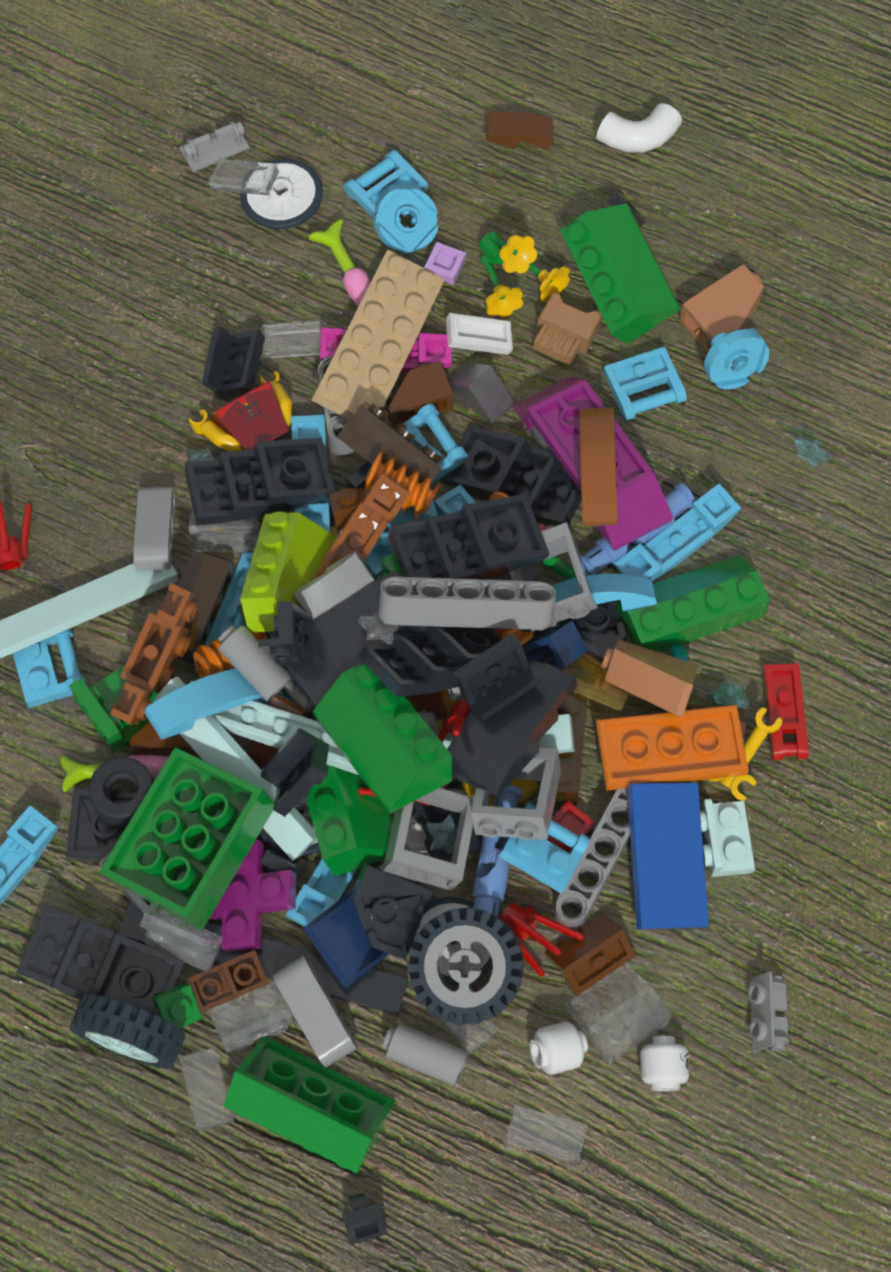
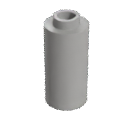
M232 625L218 638L222 643L218 648L220 653L266 701H269L293 678L277 660L270 658L267 653L259 648L257 638L244 625L238 629Z
M399 1023L396 1029L389 1028L382 1045L383 1049L388 1050L386 1054L387 1059L453 1086H456L469 1053L468 1050Z

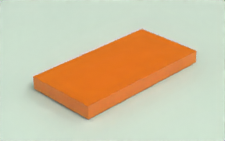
M737 705L685 710L683 717L671 712L596 720L595 725L606 791L627 789V785L634 783H680L748 774L749 769Z

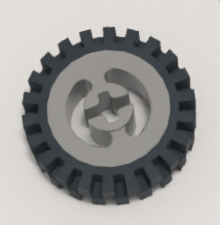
M458 908L443 912L423 926L421 931L415 936L414 943L409 950L408 956L410 957L407 964V972L410 974L409 983L411 989H414L415 997L419 1003L422 1002L426 1010L431 1014L437 1015L440 1020L450 1021L456 1025H474L486 1020L488 1021L506 1009L519 991L524 975V957L519 945L520 942L507 924L496 915L490 914L485 910ZM453 941H458L461 944V948L451 956L449 962H461L464 959V955L469 956V962L483 963L481 955L473 949L474 942L482 944L490 953L493 971L489 982L478 991L473 990L471 983L482 974L483 969H473L469 971L468 976L463 975V969H449L450 976L459 983L458 990L453 989L444 981L440 972V958L444 949Z

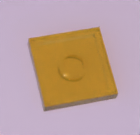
M579 657L561 670L576 676L577 688L574 692L616 710H622L632 695L606 682L605 677L608 670L601 668L602 665L583 657Z

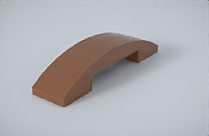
M614 407L580 409L583 526L618 525Z
M380 474L336 536L310 582L323 575L328 566L354 551L358 553L364 562L388 523L394 520L410 493L385 475Z

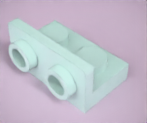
M704 799L700 808L701 829L704 832L706 843L703 845L704 866H709L711 877L753 873L755 864L744 801L712 804V799Z

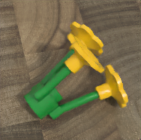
M489 232L479 243V250L483 253L480 262L485 266L494 286V294L488 296L485 301L488 315L508 317L513 313V310L521 308L524 303L521 289H510L507 286L501 285L492 264H502L503 269L508 273L516 271L522 274L529 269L538 276V280L542 283L540 286V299L543 302H548L552 293L560 295L562 290L567 287L570 280L568 277L569 268L563 266L560 269L554 268L551 272L545 269L541 270L533 264L537 258V251L533 248V238L530 236L520 237L519 235H512L508 242H506L498 232Z

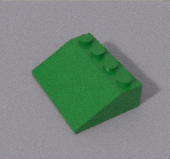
M175 747L99 873L168 914L202 931L273 812L274 802L263 789Z

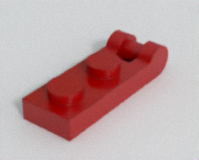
M799 663L764 665L763 679L768 726L773 725L778 717L782 719L780 729L775 733L769 734L771 760H783L784 757L795 756L796 760L808 759L809 747ZM783 734H794L795 742L783 743Z

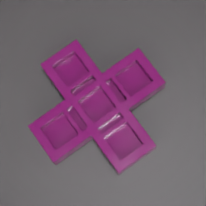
M255 840L209 920L222 918L221 949L226 952L261 949L262 913L296 909V874L291 870L263 873V864L260 862L264 854V844L259 840Z

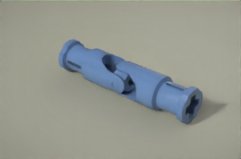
M677 483L673 491L665 496L673 516V521L615 551L612 550L604 537L598 539L595 542L596 546L580 555L586 574H597L608 565L614 566L617 560L638 544H645L674 523V518L686 510H691L696 500L688 487L683 483Z
M508 785L498 797L494 795L492 806L517 808L518 801L522 798L523 790ZM484 835L482 837L480 858L472 896L475 898L473 909L485 910L490 914L498 916L499 905L504 902L510 867L509 862L498 856L508 837L497 836L492 838Z

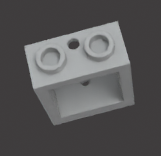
M567 522L541 532L550 554L548 558L543 560L568 552L582 593L556 602L552 624L545 629H539V631L551 629L557 622L568 618L578 619L584 617L590 610L598 608L574 535ZM521 568L509 572L512 581H525Z
M539 747V753L515 778L519 780L542 781L536 809L487 806L490 793L476 787L471 809L475 835H484L492 838L497 836L513 837L524 840L548 839L561 774L558 748Z
M438 788L416 800L460 813L451 863L405 850L404 847L414 802L395 811L382 871L447 890H453L463 880L473 828L471 809L474 798L467 796L466 792L459 789L445 790Z

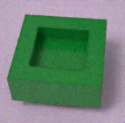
M188 983L152 997L159 1017L162 1020L171 1022L173 1026L181 1029L202 1019L192 988Z

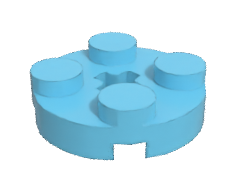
M394 189L377 205L373 218V227L387 247L398 251L400 254L407 255L423 249L436 236L438 231L437 208L432 199L418 189ZM400 213L403 216L409 213L413 217L411 219L413 228L401 225Z
M754 328L736 330L729 334L720 333L711 341L712 347L704 360V371L710 380L721 389L739 388L750 382L747 377L752 375L755 370L759 375L765 368L769 359V348Z

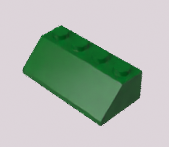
M625 203L585 212L560 229L612 336L626 344H630L681 310L629 205Z
M738 555L654 583L653 588L657 602L655 605L623 611L621 600H617V608L631 644L661 652L672 648V645H682L764 617L770 603V598L757 570Z
M364 663L343 672L313 710V716L389 814L452 781V754L404 696L396 697Z
M327 765L329 766V771L326 778L320 785L314 784L309 790L306 800L322 859L336 877L361 868L364 864L369 865L385 859L393 817L377 797L360 795L358 793L359 788H369L360 775Z
M263 1035L235 1071L223 1107L235 1112L242 1118L249 1119L267 1128L276 1135H281L301 1145L310 1152H315L335 1162L341 1168L349 1169L358 1174L370 1155L396 1100L330 1067L325 1068L321 1063Z

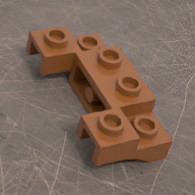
M172 582L168 586L169 592L158 614L149 613L120 676L127 680L123 687L117 704L113 705L110 715L129 724L138 725L140 720L144 721L147 718L144 710L153 703L150 700L153 692L160 693L167 683L175 677L176 670L173 669V666L178 656H184L191 641V638L187 637L190 629L184 627L186 622L190 623L197 612L199 604L195 601L198 595Z

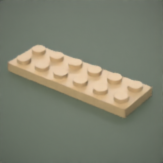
M387 249L312 401L349 420L364 402L370 405L372 402H375L384 407L445 279Z

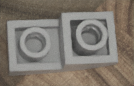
M354 551L328 566L323 575L297 589L295 597L306 613L312 617L313 623H315L334 608L372 584L375 578L358 553Z

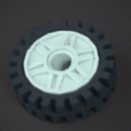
M84 994L69 1028L75 1035H79L81 1039L87 1040L95 1046H100L103 1050L114 1052L115 1055L127 1057L135 1062L139 1061L144 1065H152L156 1068L162 1067L164 1069L173 1068L186 1036L179 1027L173 1026L171 1022L162 1020L157 1015H151L148 1011L134 1008L133 1005L127 1003L123 1004L119 1000L112 998L110 1000L104 996H96L94 994Z

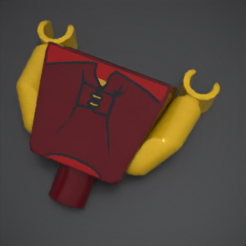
M273 372L272 382L265 381L263 376H261L259 387L215 410L210 416L213 421L209 419L207 412L202 409L199 413L203 420L194 422L190 418L189 423L196 434H203L213 444L226 451L254 450L256 442L277 441L288 433L292 417V400L280 384L279 373Z

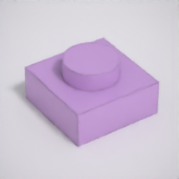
M436 242L424 268L444 278V282L454 285L466 261V252Z

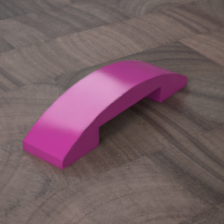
M321 328L320 360L334 356L347 329ZM419 333L418 340H415L400 373H408L409 370L423 363L432 364L441 361L443 369L451 367L452 347H448L447 335Z

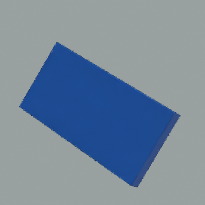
M634 783L627 785L637 930L709 927L698 783Z

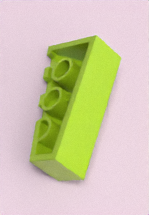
M275 512L265 514L240 597L247 628L250 632L274 631L273 618L275 614H278V602L292 601L297 606L300 605L295 597V591L310 582L320 562L336 536L299 512Z

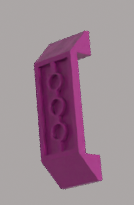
M569 377L514 404L513 409L529 432L532 426L536 427L581 491L580 409L606 407L585 379ZM615 419L618 525L596 526L613 551L673 521V516L654 472Z

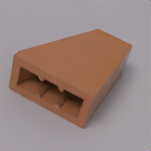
M742 264L683 303L679 321L708 352L712 347L711 341L716 335L720 333L729 334L736 330L745 329L760 303L764 288L762 281L756 273L750 272Z
M618 639L614 650L607 649L601 668L608 670L605 677L606 682L683 717L698 665Z

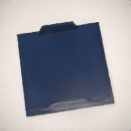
M353 890L303 927V930L344 988L350 986L390 954L369 945L350 898Z

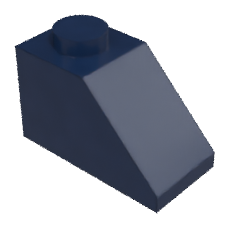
M572 620L546 630L531 638L522 646L527 658L558 670L567 667L588 651Z

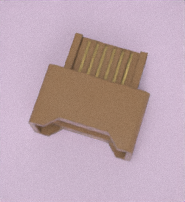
M552 293L538 318L537 332L539 334L534 341V350L571 365L578 351L587 353L601 328V313L597 311L589 313L580 311L563 303L559 294Z

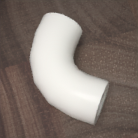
M664 103L658 104L651 114L641 121H631L613 112H609L598 129L596 139L624 152H646L661 147L668 141L682 124V117L675 108Z

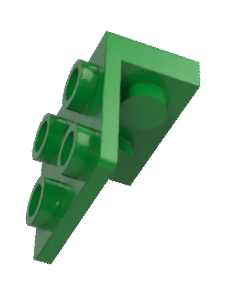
M125 665L90 687H87L81 678L69 685L74 700L112 753L130 743V739L150 722L146 718L144 721L140 720L138 725L129 724L110 715L113 705L117 704L123 687L127 680L120 677ZM153 692L150 700L153 701L158 694Z

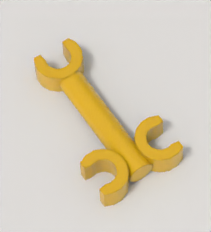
M764 707L757 712L755 718L757 726L744 744L747 764L766 736L777 732L782 726V719L779 717L771 726L763 724L762 718L767 712V709ZM750 775L707 779L710 782H720L732 791L733 796L737 800L744 802L747 798L738 792L739 784L748 782L754 787L757 784Z

